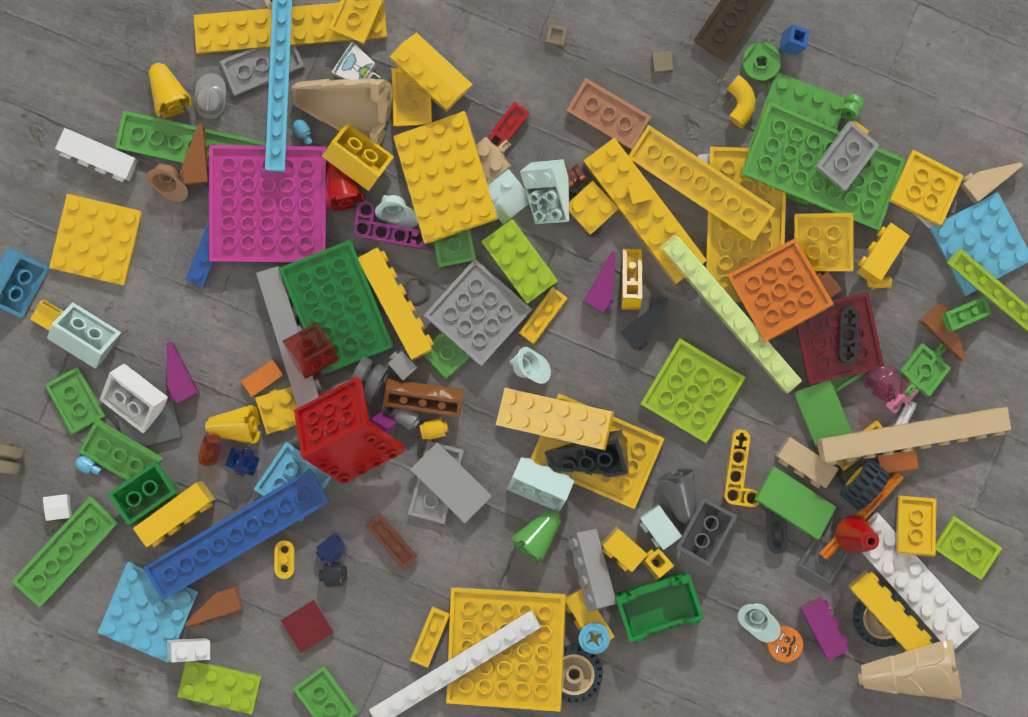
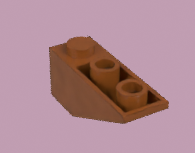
M238 586L215 593L185 623V626L191 625L192 628L203 625V621L209 619L210 622L218 621L225 614H228L229 617L240 614L239 610L244 608Z

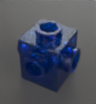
M232 447L225 465L233 469L237 475L244 477L245 474L253 476L260 458L253 455L254 451L243 447V450Z

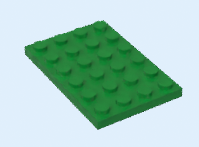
M351 239L279 268L322 375L357 362L363 356L369 357L394 347Z

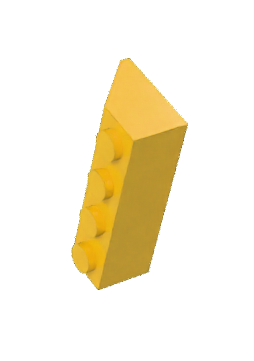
M417 32L405 40L390 56V61L446 113L473 85Z

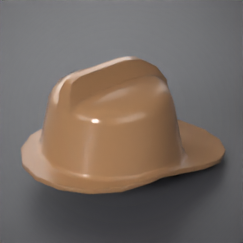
M159 163L155 169L147 173V183L168 200L182 202L188 197V189L179 179V174L174 167Z

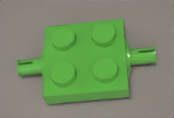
M923 343L919 344L898 372L909 383L908 387L903 391L906 396L910 397L915 389L919 390L926 398L934 392L951 369L941 357L942 353L947 349L946 346L939 344L937 349L933 351Z

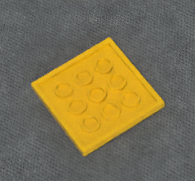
M67 194L49 268L125 286L143 212Z

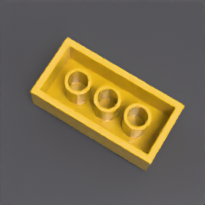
M203 481L196 482L133 529L146 547L151 545L156 547L167 540L165 537L167 534L171 536L181 530V524L184 523L186 525L198 517L196 513L199 511L202 513L213 506L212 502L216 499Z

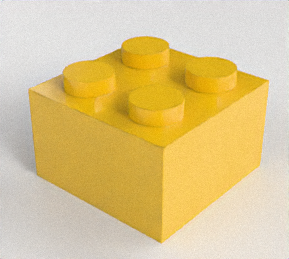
M617 526L601 543L603 552L611 559L613 556L617 558L618 561L616 563L624 571L629 569L633 572L647 556V553Z

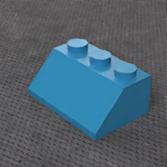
M8 247L0 262V308L23 318L49 267Z

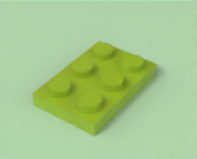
M955 516L951 517L936 540L937 552L980 580L983 579L1002 550V547Z

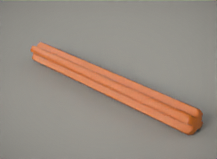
M894 472L881 493L867 507L859 510L855 515L866 519L903 480V476L899 472ZM835 537L820 551V555L826 560L840 547Z

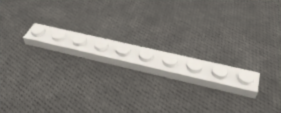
M532 610L369 709L373 717L397 716L541 628V625Z

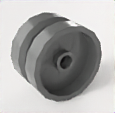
M363 356L351 379L359 377L362 380L366 405L370 406L383 385L388 368L378 364L370 373L373 361Z

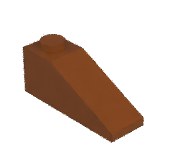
M198 124L183 161V169H180L181 181H184L186 185L209 184L206 130L203 124Z
M934 304L918 321L941 344L946 346L947 350L958 361H964L966 357L957 330L947 332L941 314L949 311V309L943 304Z

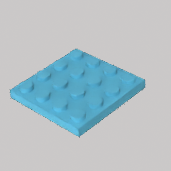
M998 192L945 219L940 227L934 225L929 228L946 262L960 248L996 279L1028 262V248ZM949 266L964 296L977 290Z
M128 561L97 633L168 663L167 640H178L199 591L186 586L162 601L144 568Z

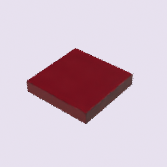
M312 600L281 620L300 653L334 633L315 600Z

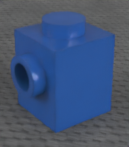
M792 24L782 32L779 50L795 56L804 51L808 45L810 30Z

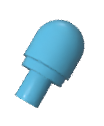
M296 120L292 128L299 140L303 139L306 146L313 143L309 136L311 132L307 123L304 120Z
M81 456L75 461L76 468L85 474L94 473L99 475L102 471L101 468L95 466L96 462L86 456Z

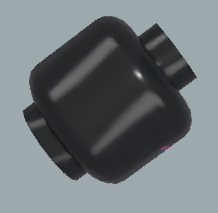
M327 562L323 565V570H319V579L328 588L341 587L344 585V581H347V567L343 566L341 562Z

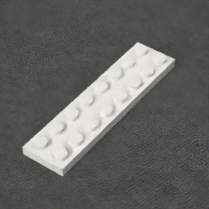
M878 512L873 513L867 520L879 536V545L874 550L862 552V554L905 600L940 641L952 639L953 647L956 649L979 628L978 624L916 555L896 554V532Z

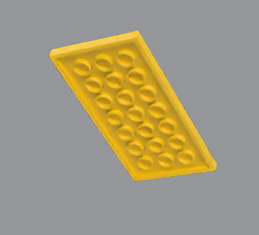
M710 147V166L776 208V211L756 241L751 240L708 211L706 269L734 302H741L727 275L784 244L786 193L740 174L749 148Z

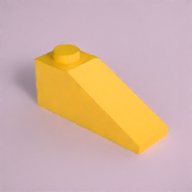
M623 249L621 309L641 310L642 249Z

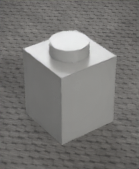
M395 351L389 357L391 361L388 364L403 381L418 369L404 351L400 353Z

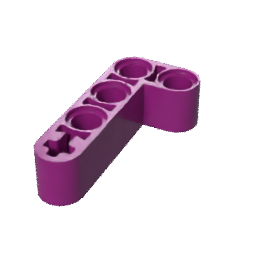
M363 201L358 205L354 223V232L358 237L416 249H423L427 246L424 242H420V245H418L417 241L410 239L409 233H412V237L418 238L419 235H422L421 230L374 222V205L369 201ZM364 206L372 208L369 215L362 214L361 210ZM362 224L368 226V231L365 234H359L358 227ZM379 228L387 230L385 237L380 238L377 236ZM397 232H405L406 237L403 241L396 240Z

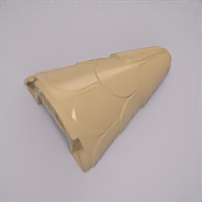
M371 78L331 81L330 79L300 81L292 86L291 96L293 105L319 121H324L338 131H341L348 122L380 146L386 133L383 129L386 126V121L389 122L392 110V87L387 80Z
M952 639L943 640L861 665L862 673H858L859 683L864 685L865 689L949 700L962 699Z

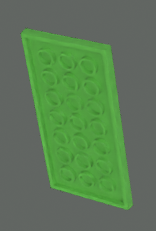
M768 101L740 174L832 213H854V222L875 231H880L890 204L888 200L898 181L906 159L877 148L847 190L842 191L814 167L840 131Z

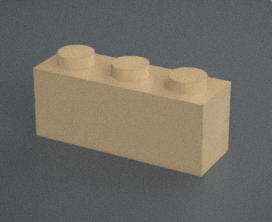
M791 437L786 438L775 455L779 458L777 462L786 468L790 465L795 469V474L801 478H804V476L811 479L809 483L818 489L821 486L827 488L838 471L837 467L827 465V462H820V456Z

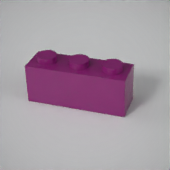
M818 597L799 607L824 657L828 661L849 651L847 647L849 642L844 634H840L838 630L840 624L836 617L832 618L829 612L832 609L827 600L823 601L821 597Z

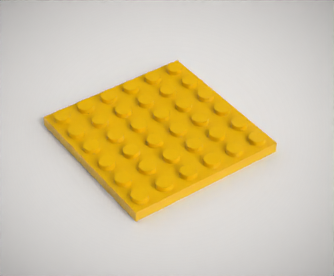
M452 587L448 661L531 610L541 628L447 684L446 703L560 712L562 708L566 594Z

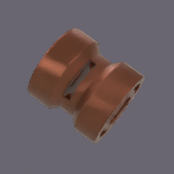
M579 164L574 165L572 170H566L569 189L573 188L577 182L583 183L586 181V177Z

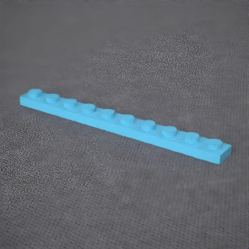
M292 0L272 1L265 171L285 172Z

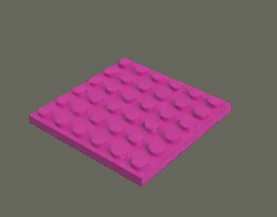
M209 145V261L295 262L325 250L326 159L322 155L326 151V147L286 146L285 172L265 171L266 146Z

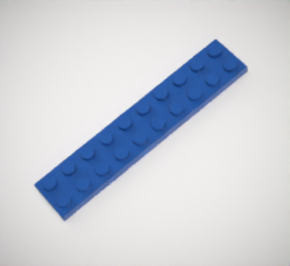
M308 469L143 568L163 601L330 501L312 470Z

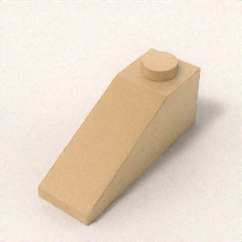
M1020 162L979 171L975 174L970 172L962 179L964 182L960 187L973 203L979 202L1023 165Z

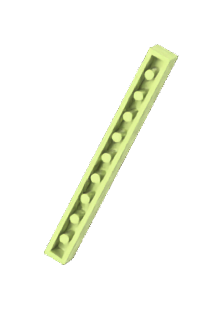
M673 235L660 247L661 251L782 391L789 393L802 381L769 341L764 342L757 327L679 236Z

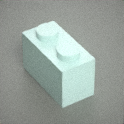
M658 504L640 517L642 521L639 523L646 533L649 531L652 534L653 538H651V541L657 548L661 547L664 550L682 537Z

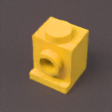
M659 548L655 552L651 549L642 562L656 581L674 566ZM657 561L658 567H655L652 562Z

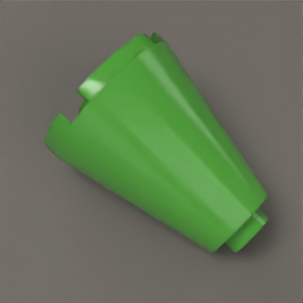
M553 509L551 511L546 510L513 535L510 540L513 541V545L524 555L533 556L532 560L540 564L561 524L559 519L561 516Z

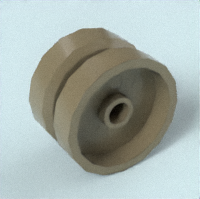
M0 440V472L19 474L21 464L10 458H22L25 447Z

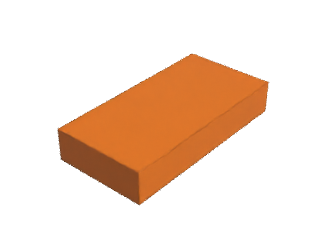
M272 359L241 382L251 397H254L284 374Z
M916 449L909 452H894L895 454L877 455L878 465L888 473L919 468Z

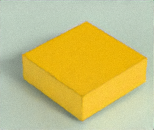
M647 181L627 186L632 205L651 200Z

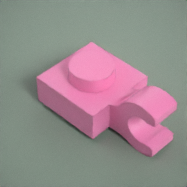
M902 379L891 391L894 397L886 404L889 411L894 414L900 410L902 403L907 406L919 392V390L915 389L910 397L906 396L903 391H905L909 383L905 379Z

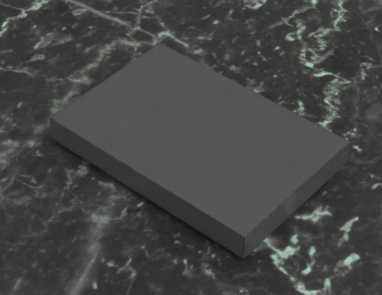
M172 400L166 401L163 411L145 433L140 432L117 414L121 433L142 446L182 437L175 404Z

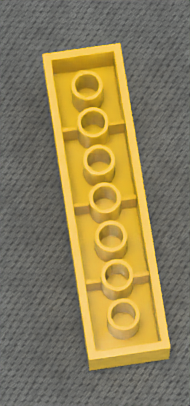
M615 138L583 161L584 166L609 199L619 208L618 211L674 285L685 277L660 249L673 235L679 236L702 264L707 261ZM647 181L651 200L632 205L627 186Z

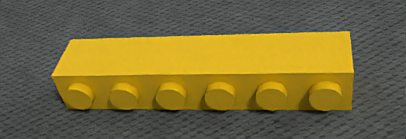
M377 247L358 257L362 269L411 360L414 361L433 350L431 346L434 343L429 334L425 336L422 330L425 326L420 317L416 319L413 314L416 309L411 300L407 302L404 295L407 293L402 284H397L395 278L398 276L393 267H388L386 262L389 259L384 250L380 252Z
M863 571L848 585V588L906 652L932 644L929 641L931 636L924 629L920 631L917 627L919 623L911 615L908 617L903 612L905 608L899 601L894 602L892 600V593L885 586L882 588L877 583L879 579L873 572Z

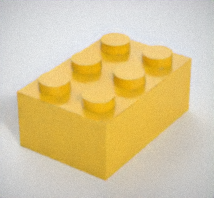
M348 122L322 155V157L368 191L394 158L393 155Z

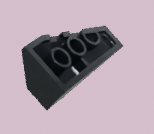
M622 430L609 432L605 450L570 443L545 451L548 466L553 471L570 473L577 471L585 472L587 475H592V473L602 474L604 477L629 473L627 446Z

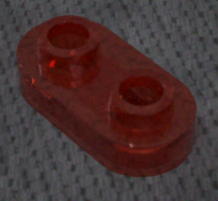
M209 434L202 439L198 452V462L201 465L212 466L217 462L222 448L220 436Z

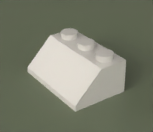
M125 364L109 373L100 397V401L142 433L147 431L163 411L168 399L165 394Z

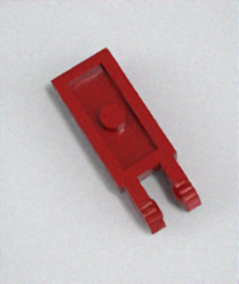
M515 101L492 129L488 139L492 142L495 136L500 138L501 141L496 146L502 144L505 139L509 141L530 113Z

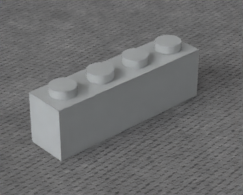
M597 529L578 532L569 536V547L573 553L574 566L578 572L579 585L582 588L584 604L588 612L617 604Z

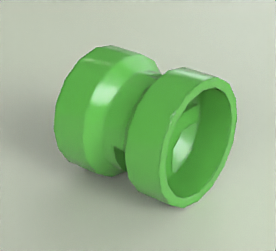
M849 94L845 99V104L842 105L839 111L840 115L846 120L855 121L859 116V111L864 106V100L856 94Z

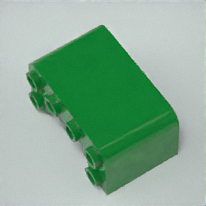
M688 571L676 573L614 594L629 642L634 641V644L645 641L644 637L648 636L649 633L657 635L662 633V629L667 627L670 630L680 627V623L683 622L685 624L688 623L690 626L701 623V619H704Z

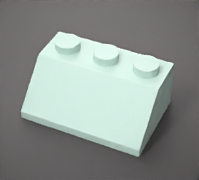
M72 302L52 323L47 339L96 369L107 357L121 332Z
M521 457L506 490L559 513L567 500L574 480H571L568 475L553 472L550 467L540 466L532 459Z

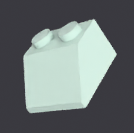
M509 169L488 185L497 217L503 225L529 204L526 190Z

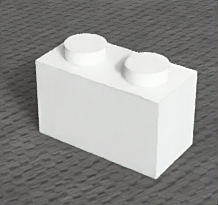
M207 638L167 640V660L170 662L210 660V640Z

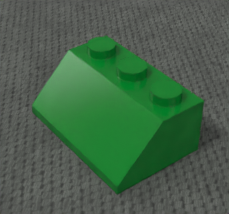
M155 461L109 492L108 496L126 524L134 527L176 498L181 492L172 478Z

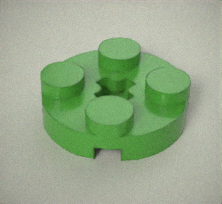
M769 43L751 45L745 51L742 58V68L745 74L752 80L760 82L773 78L781 65L779 52ZM762 57L765 58L766 60L764 62L766 66H758V61L756 59H761Z

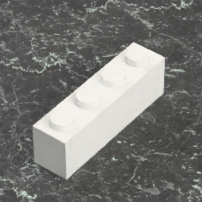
M64 128L55 148L60 151V156L71 159V157L77 158V163L86 167L91 164L96 167L95 171L104 175L106 172L113 174L112 178L121 182L124 179L130 181L139 161L134 157Z

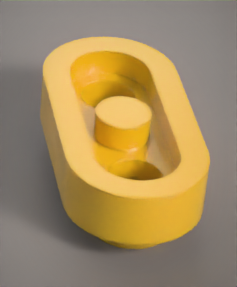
M282 540L275 546L274 570L275 574L281 579L289 578L295 570V548L289 540ZM283 546L288 547L287 553L282 551ZM283 565L288 567L287 572L282 571Z

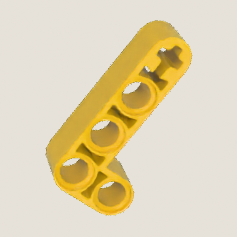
M738 429L732 433L730 439L723 498L730 504L756 507L759 503L757 501L748 503L747 495L749 493L757 495L758 491L743 488L750 435L747 431ZM740 433L745 437V440H742L740 444L741 447H744V450L734 448V445L739 446V440L736 439V436H740ZM736 452H740L743 458L740 462L736 463L733 460V455ZM733 471H738L740 474V478L737 481H732L730 478ZM735 490L737 492L735 500L728 499L729 491Z

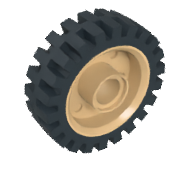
M890 591L892 593V600L894 602L899 601L904 606L905 610L903 612L908 617L912 615L905 600L897 593ZM860 600L856 602L852 620L859 636L874 646L888 647L895 645L897 641L878 622L876 617Z
M569 644L564 646L562 700L570 703H580L590 699L599 689L603 675L602 666L595 654L584 651L578 644ZM577 669L580 673L578 677L571 678L568 675L569 671Z

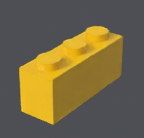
M892 223L886 227H881L877 233V241H873L867 248V251H869L868 255L863 256L857 264L859 269L856 273L873 285H877L883 279L910 236Z
M582 588L566 596V611L568 614L573 613L576 619L573 622L578 630H581L586 624L594 622L602 624L608 630L610 640L615 637L599 610L588 612L584 604ZM590 631L591 638L589 641H594L598 646L597 638L600 636L598 634L594 635Z

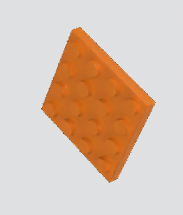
M796 238L727 275L765 343L834 306Z

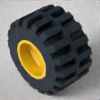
M869 459L863 462L849 476L841 488L840 496L856 510H861L867 507L881 493L888 483L890 474L873 459Z

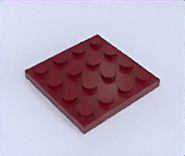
M869 292L832 300L834 306L796 326L809 385L885 367ZM845 307H853L859 313L857 358L852 363H844L838 357L840 311ZM848 310V313L844 315L845 318H848V324L844 323V327H854V324H850V318H853L854 314ZM852 330L844 331L843 337L845 340L849 341L853 338ZM843 343V346H847V352L843 353V356L847 358L846 360H848L849 356H852V353L849 352V346L853 347V343Z

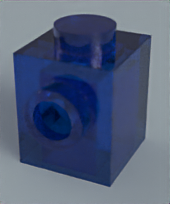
M335 532L316 546L318 550L316 554L322 561L329 562L332 560V562H335L342 557L341 552L347 546Z

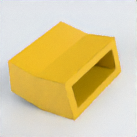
M42 300L38 303L30 320L50 331L52 323L64 311L46 300Z

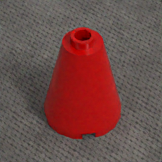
M327 161V209L333 208L337 212L354 208L355 203L359 202L360 204L363 202L364 197L357 182Z
M850 515L837 525L835 531L836 541L841 549L848 553L857 554L871 551L879 545V536L864 517Z

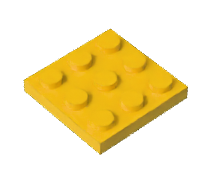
M912 150L888 201L940 227L944 222L964 175Z
M854 213L794 214L795 238L814 271H854Z

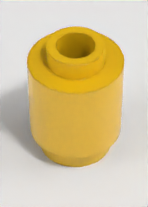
M442 418L425 421L424 424L419 425L423 440L446 436L445 432L449 431L446 420L442 421Z

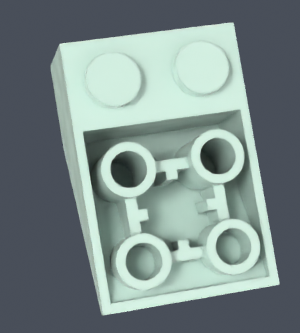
M564 160L531 162L520 173L535 224L568 222L569 187Z

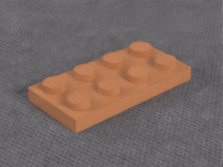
M587 78L584 79L566 110L567 113L612 139L615 138L618 143L630 150L633 149L652 117Z

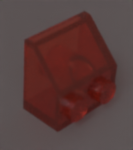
M316 323L282 341L294 365L304 379L338 361L333 344Z

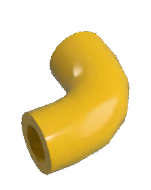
M738 75L727 88L737 100V106L730 113L729 119L739 128H744L755 112L756 99L751 86L743 77Z

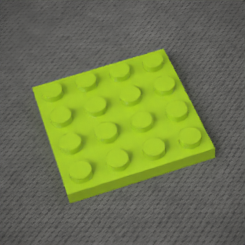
M679 338L640 404L707 443L746 377Z

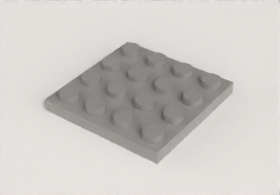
M474 259L424 314V317L482 367L532 311V308Z

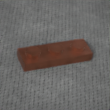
M381 513L365 526L402 569H405L418 557Z

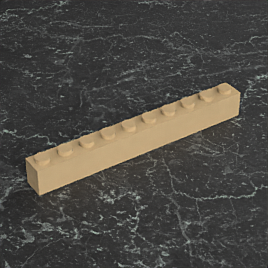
M998 407L817 439L820 462H827V465L839 464L838 460L845 459L846 462L857 461L859 456H864V459L876 457V453L883 452L884 456L895 454L894 450L901 449V452L913 451V447L920 446V449L931 448L933 443H938V446L948 445L950 440H957L958 443L969 441L968 437L975 436V439L987 438L986 434L993 433L994 436L1005 435V431L1011 430L1008 407Z

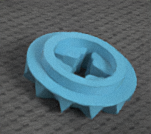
M593 622L586 624L580 630L579 643L584 651L590 654H598L603 652L609 645V632L602 624ZM590 631L594 635L598 634L600 636L597 638L598 646L594 641H589L591 638Z

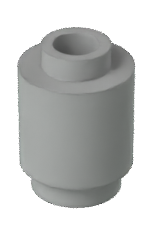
M395 408L392 413V417L409 430L412 428L416 429L421 421L419 418L420 413L414 410Z

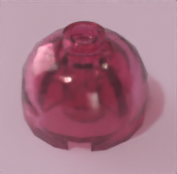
M891 365L875 367L873 370L868 371L863 378L865 388L868 389L870 387L873 390L872 394L887 402H891L892 399L895 401L902 390L903 381L898 370Z

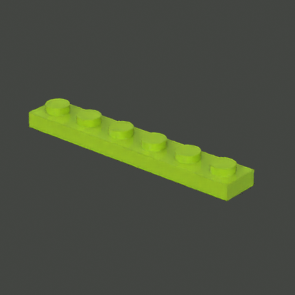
M959 248L947 264L1028 332V305Z

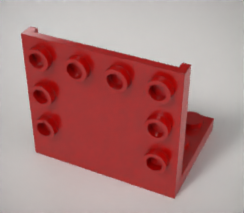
M359 377L351 379L294 410L302 458L341 484L347 483L351 479L365 474L367 471L405 452L403 444L369 421L362 380Z

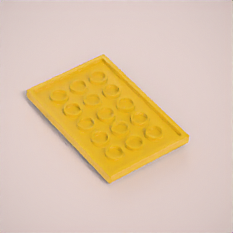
M465 111L393 136L425 244L498 219Z
M559 393L556 398L562 401L585 405ZM613 417L610 432L622 430L628 454V474L604 477L602 474L592 473V475H587L585 472L577 471L573 473L553 472L568 475L571 480H574V484L635 509L665 438ZM540 435L531 459L540 466L549 467L545 451L570 444L571 442Z

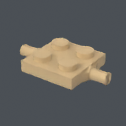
M484 137L476 145L488 185L511 167L503 153L511 146L506 139L502 144L496 146L488 137Z

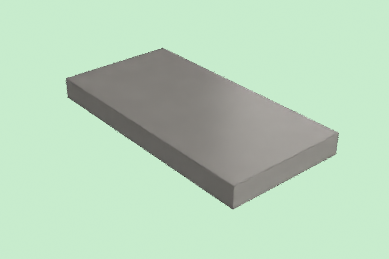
M296 45L290 46L289 74L305 68ZM270 48L247 49L220 61L234 97L269 83Z
M427 440L424 455L436 444V442ZM440 444L461 465L464 450ZM417 477L408 515L445 525L449 507Z
M438 442L410 469L464 523L492 497Z

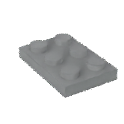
M848 121L814 167L842 191H846L879 147V144L852 121Z

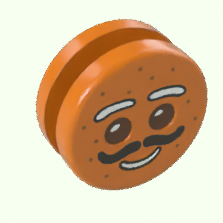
M781 625L779 637L773 642H766V647L769 654L775 660L784 663L792 662L802 653L803 639L794 628Z

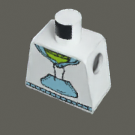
M353 42L332 71L333 75L340 79L381 78L373 72L376 67L374 61Z

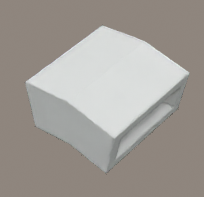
M70 495L43 497L46 521L70 518L72 516Z

